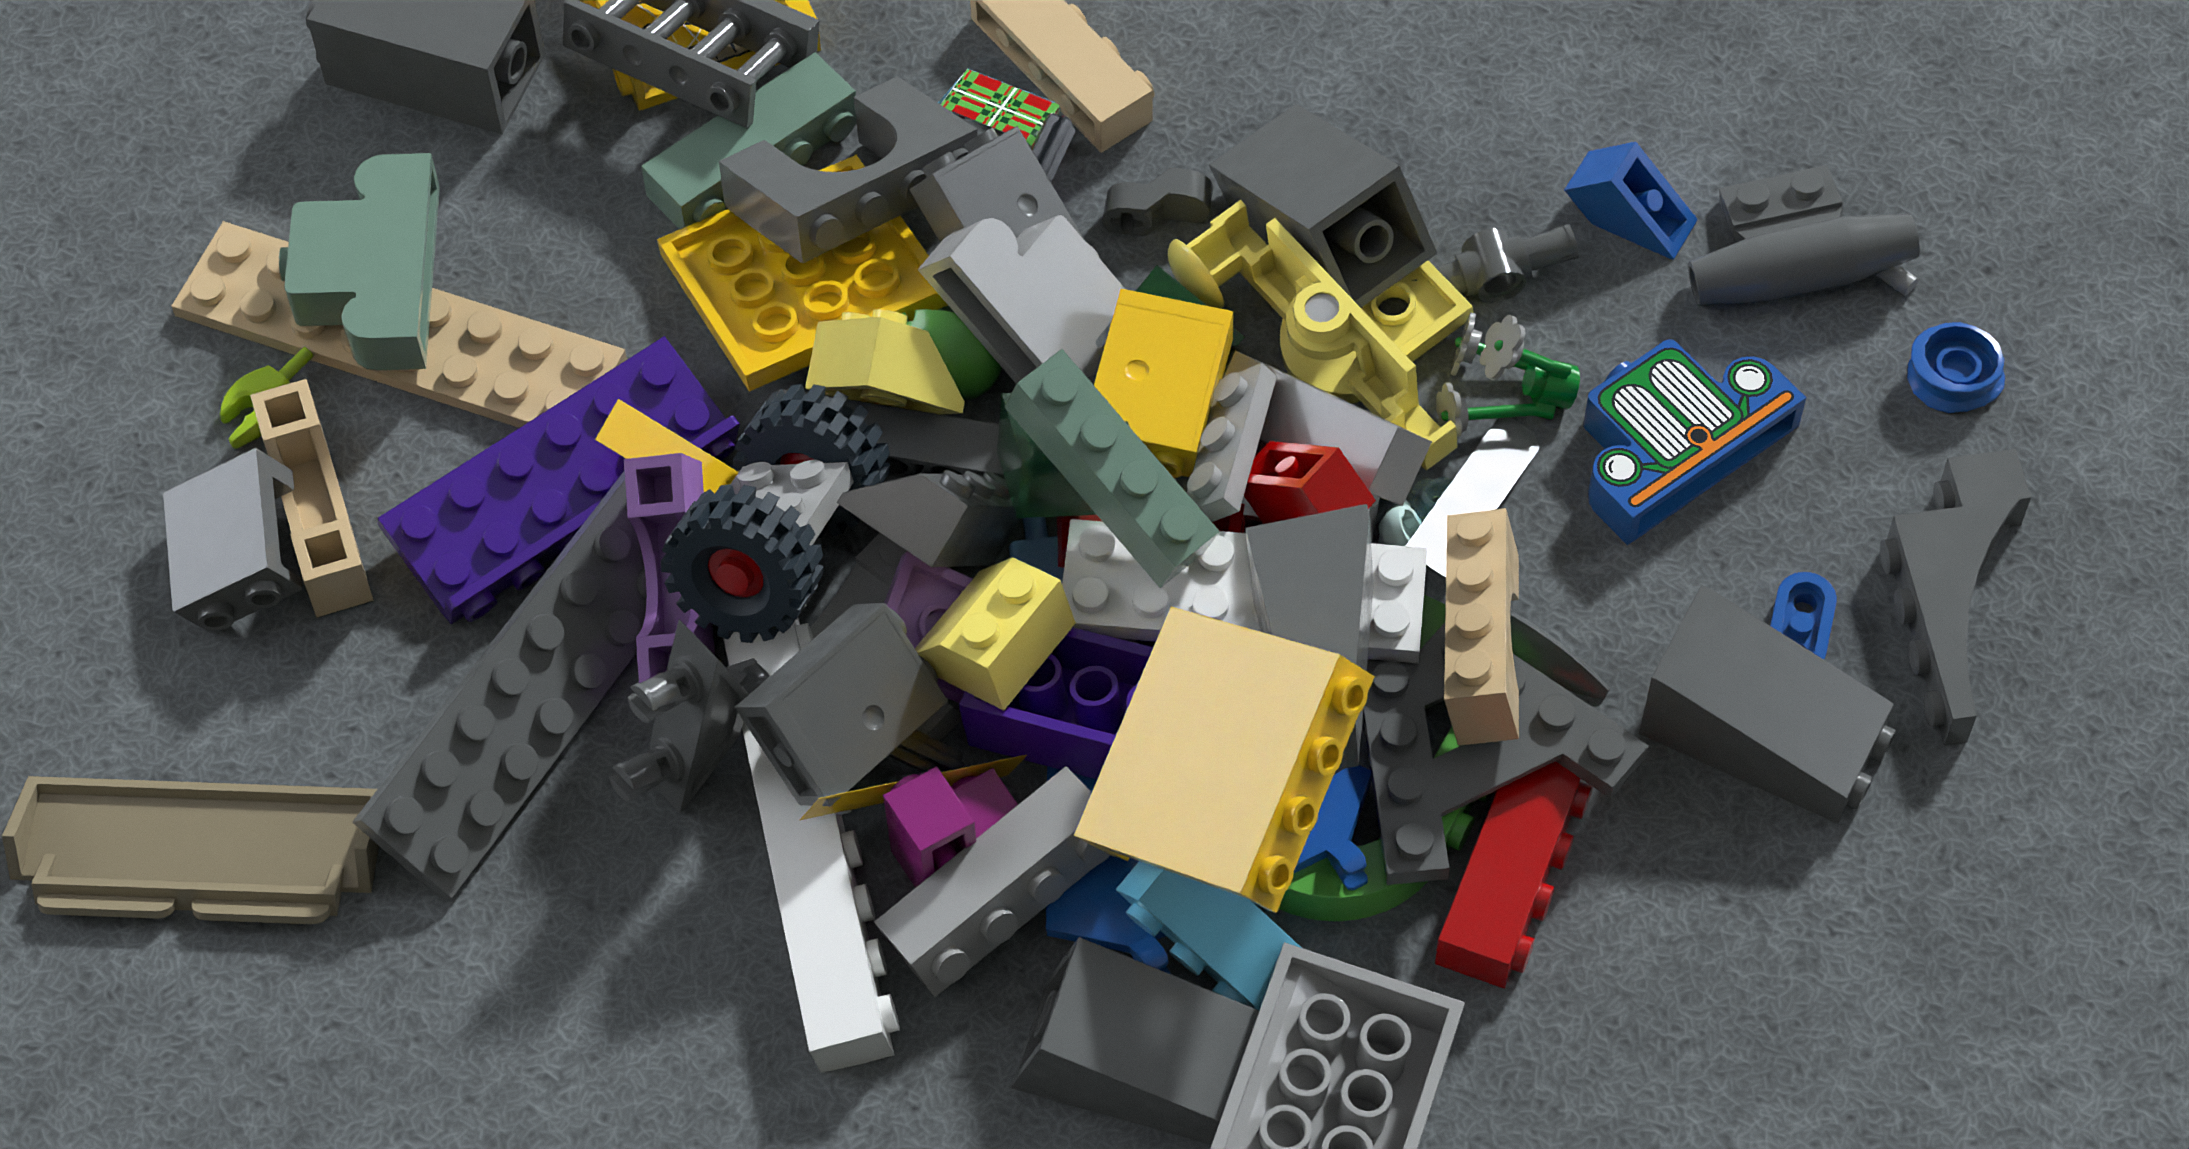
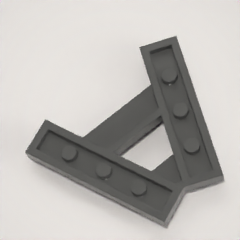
M1445 623L1420 649L1418 663L1367 659V672L1373 675L1374 679L1363 708V724L1386 884L1394 885L1448 879L1449 862L1442 823L1443 816L1555 761L1611 799L1646 759L1649 745L1513 654L1519 690V739L1461 745L1433 759L1425 710L1445 701Z

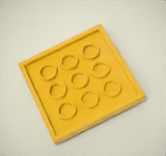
M854 155L819 171L845 172L861 169L865 166L859 157ZM728 209L657 239L662 258L749 392L809 366L817 324L820 321L841 320L843 312L859 313L872 317L873 310L876 309L889 310L901 314L905 312L909 321H913L915 310H938L948 305L918 271L929 255L901 216L803 264Z

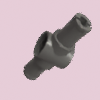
M1569 224L1523 240L1520 235L1509 238L1507 232L1502 229L1492 228L1472 235L1462 245L1461 253L1455 255V261L1435 268L1460 293L1465 292L1467 297L1477 294L1481 301L1493 303L1498 301L1495 297L1503 296L1504 300L1519 294L1525 287L1526 279L1532 277V271L1560 262L1578 259V246Z

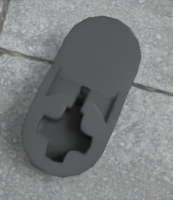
M1170 167L1148 184L1134 182L1114 184L1107 191L1102 217L1103 224L1112 233L1147 236L1167 220L1201 223L1208 218L1214 188L1213 183L1206 175L1198 171Z

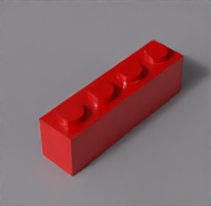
M1555 761L1497 790L1439 936L1435 958L1436 965L1504 989L1512 970L1524 973L1535 942V938L1526 935L1532 918L1543 921L1547 914L1555 886L1546 884L1548 875L1552 867L1563 870L1566 864L1574 835L1565 831L1571 816L1582 820L1592 794L1593 787Z

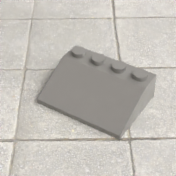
M1284 942L1210 1149H1418L1465 1002Z

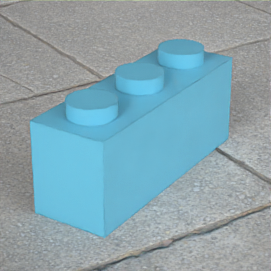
M1141 861L1135 865L1116 888V891L1132 904L1126 911V914L1137 925L1154 937L1159 931H1162L1175 943L1169 953L1179 963L1197 976L1204 969L1218 982L1212 989V992L1259 1011L1284 942L1302 948L1249 899Z

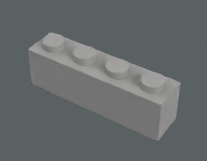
M1235 351L1224 377L1230 373H1238L1263 362ZM1263 363L1277 378L1260 440L1267 444L1269 441L1339 447L1376 501L1373 503V507L1377 506L1380 497L1403 506L1432 441Z
M1067 766L980 835L974 844L964 848L874 921L896 953L934 997L952 983L961 979L970 968L1001 943L1010 939L1019 928L1046 906L1055 902L1067 889L1110 856L1074 836L1092 792Z

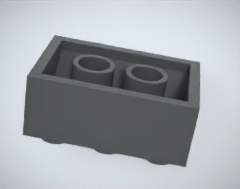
M945 470L943 474H916L843 492L837 501V504L930 567L991 565L1000 554L1028 507L1012 496L1016 490L1012 484L988 471L983 476L970 471H965L964 475H958L948 470Z

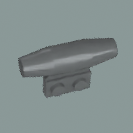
M1824 165L1719 188V201L1733 240L1739 242L1689 261L1688 273L1697 305L1769 302L1852 284L1918 258L1920 255V243L1917 228L1911 214L1843 217L1842 199L1828 166Z

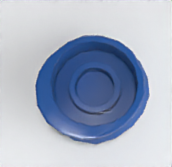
M1962 322L1943 323L1928 328L1916 337L1912 344L1911 359L1908 362L1907 378L1913 393L1928 407L1946 413L1967 412L1987 405L1995 400L2003 391L2005 384L2003 370L2005 359L1999 344L1989 333L1976 326Z

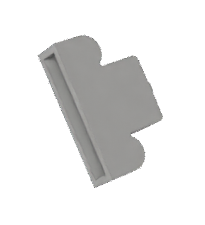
M1057 215L1026 228L1017 238L1010 227L1004 222L994 218L983 219L944 238L918 269L1016 384L1061 349L1065 351L1086 377L1097 375L1104 347H1097L1096 340L1112 321L1120 289L1125 288L1100 260L1096 250L1084 241L1064 216Z

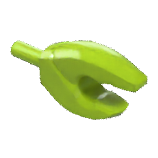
M303 347L279 371L267 365L241 377L224 396L220 409L221 421L224 424L228 423L245 408L253 407L250 395L290 384L289 380L314 357L313 353L308 348ZM255 410L245 416L242 424L228 438L233 449H238L262 436Z

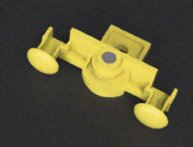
M1242 200L1210 221L1211 228L1187 245L1178 239H1174L1170 243L1168 260L1175 279L1207 306L1219 309L1224 307V299L1219 286L1240 272L1283 318L1280 329V346L1283 363L1289 375L1351 404L1361 401L1372 414L1432 441L1421 465L1426 471L1457 448L1456 425L1450 420L1440 427L1419 405L1416 365L1413 361L1461 327L1467 321L1469 313H1473V306L1429 260L1360 308L1275 218L1266 224L1269 244L1267 245L1249 226L1247 208ZM1393 297L1401 298L1409 304L1406 311L1395 316L1386 315L1378 309L1381 302Z

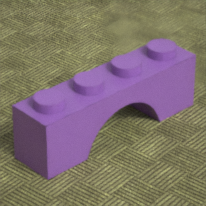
M683 453L624 459L627 514L640 543L646 575V613L642 629L636 636L639 683L667 671L679 619L715 655L713 624L709 623L706 629H703L694 622L699 614L692 608L683 613L676 605L681 594L679 592L669 593L664 584L671 573L661 572L660 561L666 554L662 552L665 541L691 504L697 501L700 495L704 493L702 462Z

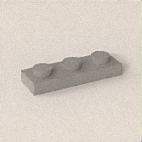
M1263 363L1238 373L1233 372L1226 375L1223 379L1219 380L1213 393L1214 400L1207 425L1202 432L1200 438L1201 445L1193 473L1187 483V494L1211 522L1237 513L1241 507L1277 378Z

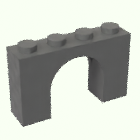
M897 76L854 97L858 142L880 157V161L852 171H818L800 165L767 141L762 140L719 161L725 208L803 264L918 207L909 189L927 178L922 168L950 151L956 160L969 154L964 144L978 136L977 128Z

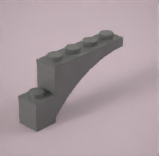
M2016 449L1949 457L1941 480L1934 484L1933 494L1936 510L1894 515L1887 539L1880 542L1882 568L1885 574L1895 575L1898 589L1894 594V606L1898 622L1901 625L1909 624L1913 640L1909 642L1910 665L1915 675H1924L1928 691L1924 693L1923 699L1925 717L1930 727H1939L1944 745L1968 742L1977 717L1969 682L1966 644L1969 607L1975 583L1982 567L2010 527L2022 525L2031 500Z

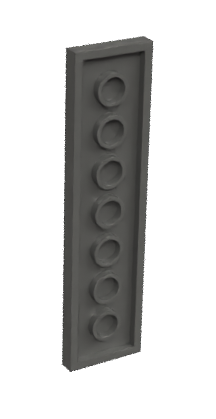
M625 471L352 822L433 893L445 900L453 898L637 653L636 636L640 633L645 619L647 590L640 543L627 514Z

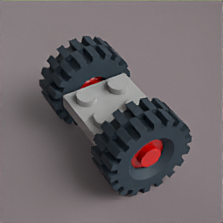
M802 384L791 385L786 394L782 389L773 393L768 401L765 400L736 443L735 449L738 452L733 458L734 469L740 471L732 483L721 485L715 494L711 489L702 493L698 500L691 504L665 541L662 552L666 554L660 561L661 572L671 574L664 584L669 593L679 592L681 594L676 605L683 613L692 608L699 614L694 622L703 629H706L708 624L712 623L719 627L717 636L729 640L733 632H739L740 641L745 643H753L758 634H760L764 642L774 639L779 631L784 634L791 628L818 587L817 584L823 575L824 566L818 565L823 557L821 545H813L815 540L822 538L827 529H829L832 537L843 534L847 526L852 529L861 520L837 504V501L843 492L884 483L890 470V464L885 462L890 451L888 443H877L883 433L879 424L875 422L868 426L865 423L864 419L869 412L860 404L854 410L845 405L849 396L837 391L833 398L826 397V387L815 384L807 394H805Z

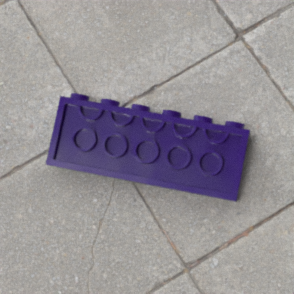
M665 336L377 518L381 531L450 624L464 616L468 622H473L488 613L497 604L495 596L508 587L514 585L519 591L536 582L546 571L543 565L563 551L625 471L624 459L626 458L595 440L618 399L720 461L724 460L734 451L735 445L733 442L737 439L740 423L734 415L725 418Z

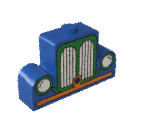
M1671 339L1665 340L1634 362L1625 361L1616 366L1609 373L1605 381L1592 389L1588 394L1583 427L1604 448L1596 456L1593 464L1588 490L1589 504L1594 512L1628 546L1799 427L1807 397L1775 366L1765 359L1754 356L1741 357L1732 361L1725 369L1722 383H1719L1676 341Z

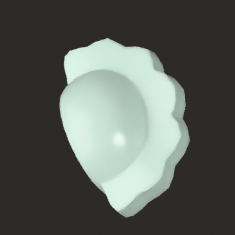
M1405 500L1403 506L1395 504L1386 511L1379 524L1380 537L1378 544L1406 546L1422 524L1407 500Z

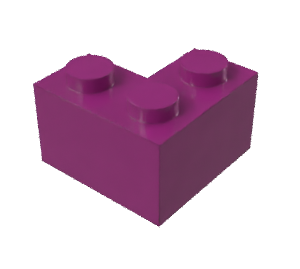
M938 767L922 775H909L897 782L890 792L883 795L891 852L916 888L964 848L974 844L980 835L1018 804L993 768L977 777H964L955 782L951 787Z

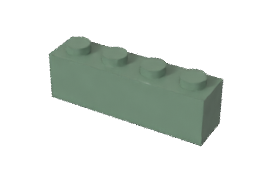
M814 52L756 90L753 124L748 128L723 117L716 116L641 165L647 197L679 229L727 210L725 208L721 182L720 160L765 140L802 166L805 165L810 159L812 152L830 140L838 142L851 133L856 124L854 106L856 91Z
M1063 349L1059 350L1016 384L1005 405L1006 410L1159 588L1163 587L1205 553L1220 531Z

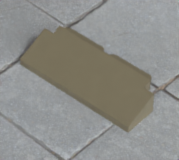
M28 776L2 834L10 880H33L31 885L35 905H38L39 910L44 914L158 919L169 916L174 910H190L195 918L209 921L318 924L325 921L329 916H338L341 892L372 893L379 845L352 822L378 789Z

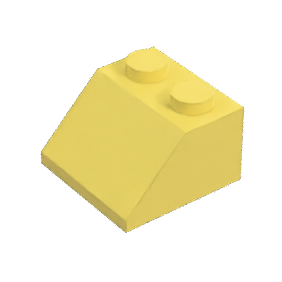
M876 309L873 310L872 317L859 313L843 312L841 320L818 322L805 389L810 390L815 384L825 386V395L834 397L836 392L839 391L849 396L848 399L935 414L963 413L965 404L929 332L906 325L908 319L906 315L894 311Z
M1012 557L979 571L916 646L915 650L920 657L930 663L938 678L1005 710L1076 622L1061 580Z

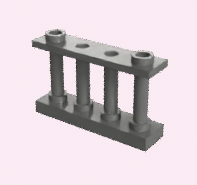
M566 0L564 2L563 46L748 128L753 124L756 83L777 63L791 68L814 52L817 53L820 20L774 0H608L599 9L579 0ZM639 2L663 12L645 29L621 19ZM685 22L710 32L691 50L667 40ZM731 42L755 52L738 70L713 60Z

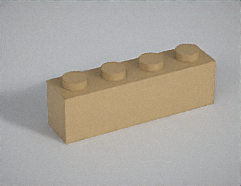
M970 0L971 19L1050 101L1060 105V111L1072 120L1077 129L1101 153L1153 121V98L1155 94L1150 81L1141 71L1137 70L1134 72L1121 59L1113 42L1107 37L1101 38L1088 25L1084 14L1076 5H1068L1064 0Z

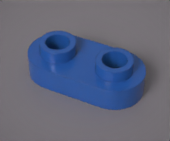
M1798 572L1786 577L1778 588L1770 626L1825 660L1837 602L1833 586L1822 576L1811 572ZM1804 602L1811 605L1814 611L1811 613L1799 612L1794 605Z

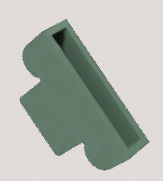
M431 153L373 156L363 161L356 169L354 175L355 188L359 200L297 202L293 205L288 247H281L279 251L280 277L282 281H285V292L296 324L299 326L343 325L352 356L359 365L371 370L426 369L440 186Z

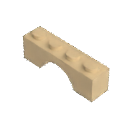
M307 379L250 395L268 456L293 471L294 490L281 496L303 581L316 617L374 601Z
M1506 508L1447 515L1444 700L1458 746L1519 739V690L1514 667L1510 626L1511 601L1519 600V555Z

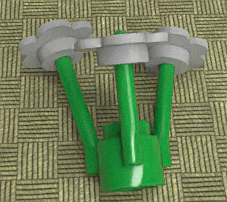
M1469 313L1460 337L1455 340L1456 350L1449 374L1456 376L1460 363L1463 361L1471 364L1475 354L1480 356V364L1485 366V375L1491 380L1499 379L1504 373L1505 368L1515 367L1524 370L1522 391L1524 395L1531 396L1533 403L1467 408L1464 398H1460L1459 393L1453 390L1452 384L1444 383L1442 392H1438L1436 396V411L1440 427L1451 420L1456 425L1458 442V437L1461 436L1462 432L1466 431L1468 421L1527 416L1552 420L1556 408L1565 410L1571 408L1577 397L1580 384L1578 366L1551 360L1524 349L1525 328L1517 324V318L1512 315L1504 317L1502 323L1495 322L1486 333L1485 344L1481 343L1482 332L1473 329L1476 314Z

